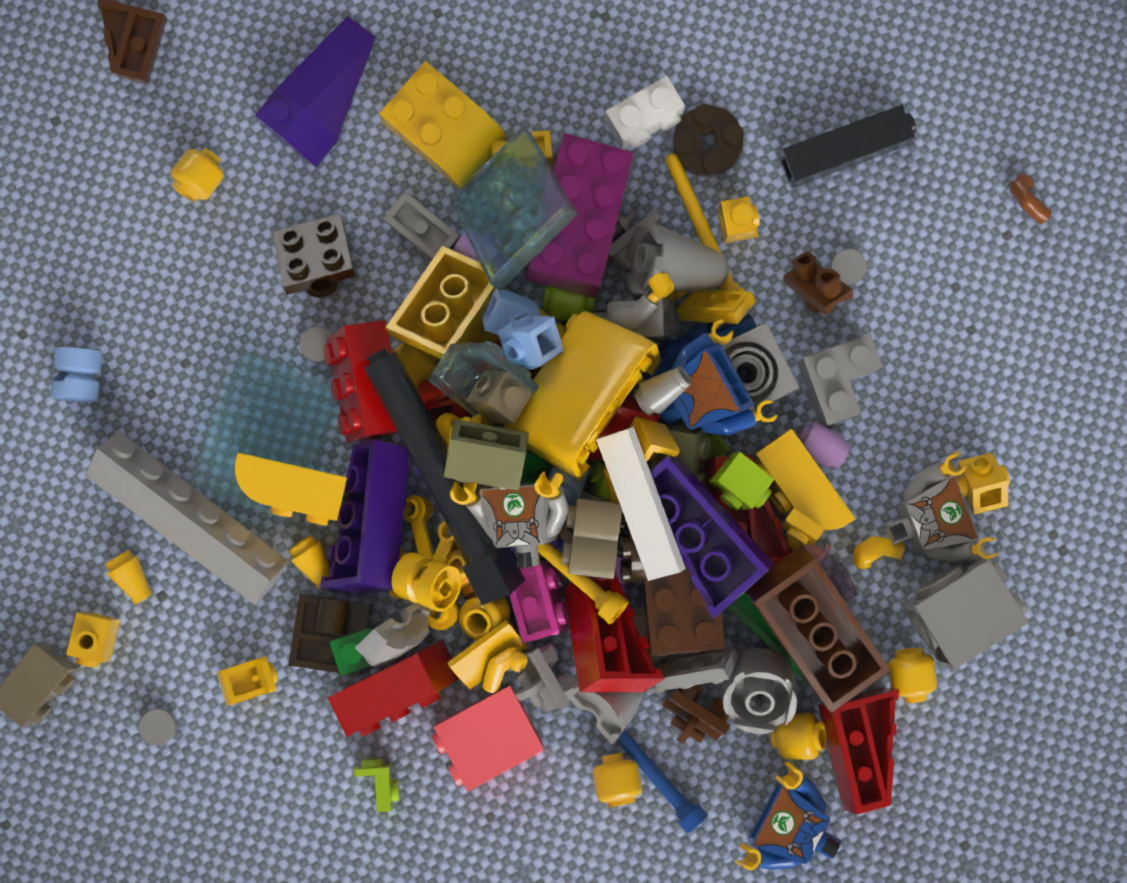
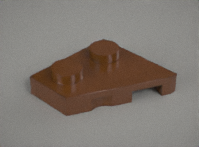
M98 0V6L104 23L105 43L108 45L109 50L108 59L111 73L117 77L148 85L167 17L162 13L113 0Z

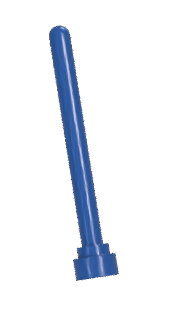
M624 729L616 742L631 759L638 763V767L674 807L677 811L675 815L679 819L677 823L687 834L690 833L708 816L707 812L699 803L695 805L691 800L687 802Z

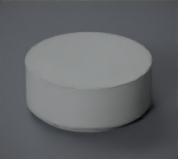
M845 249L834 256L830 263V269L840 274L843 283L851 286L858 283L864 277L867 263L860 252L854 249Z
M323 327L309 328L300 339L302 354L312 362H326L324 358V345L327 344L326 339L333 334Z
M164 708L148 711L143 715L139 723L141 737L151 745L167 743L177 732L178 724L176 717L172 712Z

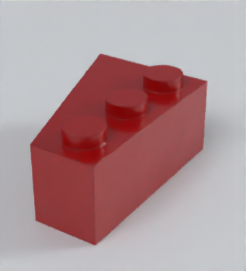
M883 687L857 694L832 713L829 712L823 703L818 704L821 720L826 728L828 750L844 811L858 815L891 806L894 771L892 748L893 735L896 736L897 728L894 720L896 700L898 701L899 689Z

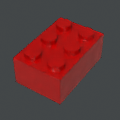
M386 320L343 326L327 338V344L324 345V358L326 364L331 365L334 378L331 380V393L334 400H338L341 412L338 415V427L341 435H345L347 444L387 437L397 432L364 370V367L369 365L367 357L384 348H387L389 354L392 353L389 334L385 328L387 326Z

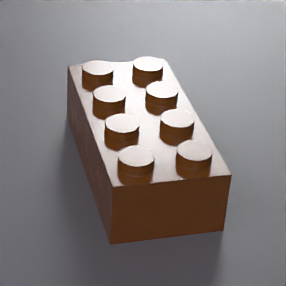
M802 545L774 564L766 574L745 591L808 685L830 713L891 671L817 559Z
M686 565V569L680 573L648 581L646 576V579L642 580L651 656L725 649L722 612L712 619L707 609V604L700 591L696 589Z

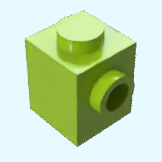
M736 452L729 455L709 484L722 493L720 499L726 505L738 511L739 508L748 510L753 509L754 506L756 508L761 507L769 498L772 491L768 488L775 479L743 453Z

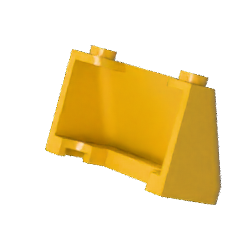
M586 310L579 315L577 313L573 314L568 320L564 330L566 333L561 339L564 351L543 365L527 388L533 394L514 424H505L504 427L505 429L529 433L527 449L579 482L590 468L585 463L590 453L588 450L593 453L598 448L596 439L600 437L634 385H639L644 380L641 373L645 372L652 376L662 362L657 344L640 334Z

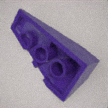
M347 16L275 89L255 114V117L265 129L315 168L319 166L339 140L342 125L348 110L351 108L356 87L364 73L375 43V36Z

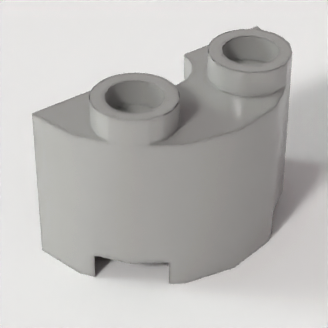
M413 603L395 621L390 618L373 629L355 649L374 667H380L383 664L390 665L401 661L429 634V630H427V616L430 614V609L419 603Z
M577 675L563 691L579 710H589L596 716L597 724L595 727L612 745L636 715L638 705L642 701L640 692H579Z

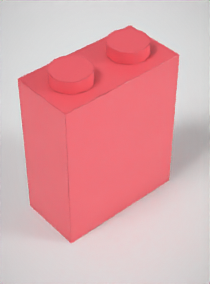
M511 683L499 689L498 692L491 693L436 723L433 727L436 733L431 736L441 755L447 752L453 764L448 767L457 786L459 787L464 784L467 792L545 750V745L522 702L518 701L515 696L516 691Z

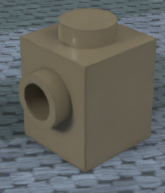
M484 371L465 402L491 423L514 424L533 393L507 371Z

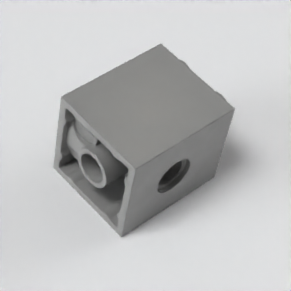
M767 322L722 345L734 369L746 370L751 377L750 384L743 383L755 406L749 408L751 411H754L757 404L761 401L770 400L775 402L800 388Z
M974 559L961 567L959 565L951 567L922 584L916 590L917 594L901 604L937 663L954 670L1029 623L1024 615L1027 612L1024 602L1016 593L1013 595L1010 593L1004 583L1008 581L1005 572L998 563L994 562L992 564L990 560Z

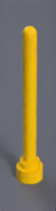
M674 153L668 154L665 159L666 165L701 244L721 252L678 156ZM730 272L727 279L720 285L721 290L746 291L745 288H740L739 283H734Z
M551 543L537 545L538 552L596 602L595 607L599 610L598 615L608 624L613 623L625 610L629 601L618 592L613 593L610 590H603L588 576L568 574V566L561 565L562 553Z

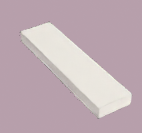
M634 426L596 439L648 581L680 573L686 568Z

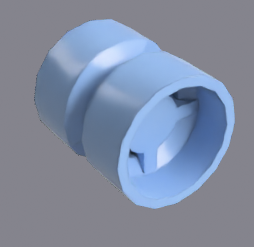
M56 347L53 368L58 371V375L52 378L50 398L78 402H98L100 382L95 379V375L101 372L103 352L83 348Z

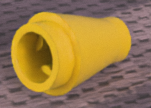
M309 535L292 546L288 552L292 556L290 561L315 584L318 590H321L319 588L322 576L328 577L331 567L328 559H326L327 557L320 540L316 541L313 535Z
M130 549L104 564L109 571L106 574L131 598L134 604L153 594L138 555L134 556Z

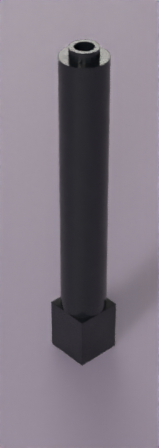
M384 348L367 357L369 365L364 367V370L467 561L462 566V569L481 605L511 594L526 579L520 568L517 567V562L509 547H495L493 540L487 535L466 505L458 504L452 500L450 492L454 482L458 481L444 477L448 455L447 445L397 351L389 354L387 348ZM458 482L459 485L464 489V483Z

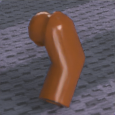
M1019 174L1016 180L1010 183V193L1032 219L1038 224L1045 223L1050 218L1052 211L1030 191L1034 187L1033 179L1026 174Z

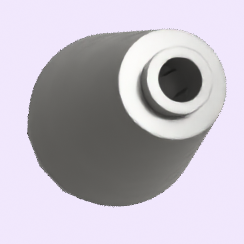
M644 222L646 226H638L630 239L626 261L632 262V273L625 272L628 288L634 294H651L653 291L648 284V280L658 273L668 274L674 284L673 292L718 288L728 277L729 264L723 253L656 223Z

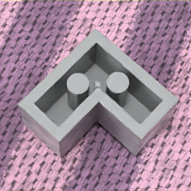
M871 334L806 356L797 362L818 421L825 427L861 414L850 381L883 368Z

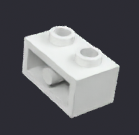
M665 76L606 110L605 123L621 149L625 150L630 146L637 148L651 138L650 135L661 128L663 131H666L681 121L680 117L683 116L685 105L668 76Z

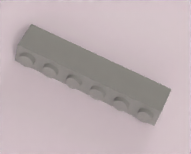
M120 431L96 449L85 474L90 480L252 604L256 605L274 587L289 562L280 553Z

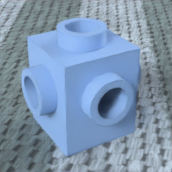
M530 312L520 313L510 319L511 323L497 331L508 365L525 366L526 369H534L544 365L564 351L554 316H532Z

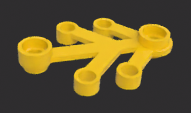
M408 496L406 498L403 518L411 523L418 553L430 557L434 561H441L456 567L459 560L462 562V566L466 564L467 561L463 555L450 557L456 541L453 535L449 537V528L445 521L438 528V535L441 540L434 554L426 522L429 521L433 514V505L425 496ZM413 505H415L414 514L412 513ZM400 546L399 560L407 554L402 546ZM462 569L460 571L461 582L463 583V580L466 577V575ZM393 590L389 591L394 599H403L397 596ZM455 601L449 609L443 611L440 618L437 611L430 609V614L427 616L428 625L435 630H447L452 627L459 618L460 611L457 602Z

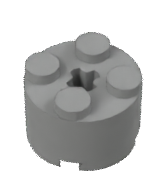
M743 648L738 650L739 659L729 680L723 682L724 711L734 720V724L743 731L753 734L773 732L775 727L784 722L785 725L790 722L797 709L796 679L791 661L786 655L768 649Z

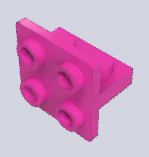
M549 561L539 562L540 565L520 568L526 580L509 594L522 643L570 630L566 601L563 602L559 589L564 587L562 574Z

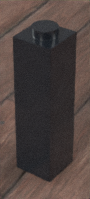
M902 104L783 148L779 159L792 189L908 146L915 138L916 124L911 113H906Z

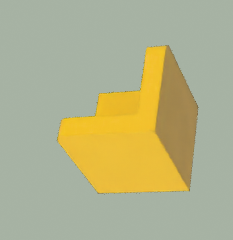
M635 417L629 428L634 426L646 462H652L657 453L676 457L680 452L678 445L665 424Z

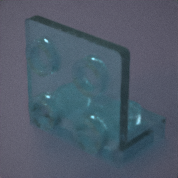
M489 341L485 343L467 342L450 344L428 379L429 382L472 416L480 413L465 401L484 371H507L532 393H536L539 385L530 379L531 373L526 368L515 363L512 364L503 356L505 352L499 346Z

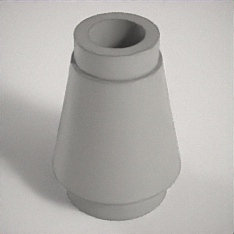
M678 366L675 369L640 382L639 388L634 391V396L646 414L652 415L655 412L660 414L687 387L692 385V381L686 370Z

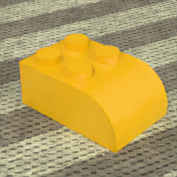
M427 61L419 67L379 113L383 125L461 192L492 158L491 145L497 140H508L501 127L482 108Z
M442 246L385 327L389 336L451 365H458L466 359L485 332L482 316L496 286L507 290L504 273Z
M792 429L781 434L751 455L754 463L775 479L768 488L772 491L768 499L779 514L785 512L788 517L794 508L824 527V531L842 528L856 519Z
M240 452L237 453L235 461V476L241 490L250 499L260 504L271 506L270 513L290 518L293 511L307 514L306 521L328 526L329 519L337 521L347 477Z

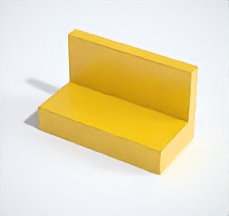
M505 620L452 658L448 665L467 688L471 690L483 681L488 662L509 647L519 648L523 652L528 646L526 643H522L520 634L510 620L509 622Z

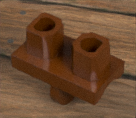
M809 251L793 259V270L783 275L784 284L803 297L806 308L814 313L821 311L826 315L839 302L853 297L852 288L841 281L840 274L833 269H824L817 263V257Z
M699 684L687 689H675L662 704L663 707L675 714L670 724L681 730L676 740L682 744L686 742L689 736L699 743L703 741L705 735L716 741L721 735H725L730 727L726 723L729 715L724 711L722 699L715 697L707 709L696 703L704 690Z

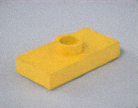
M693 290L676 312L681 321L715 323L717 320H725V323L739 324L756 301L752 292Z

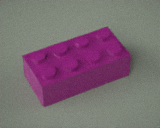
M567 133L563 134L524 280L594 299L601 287L634 152Z

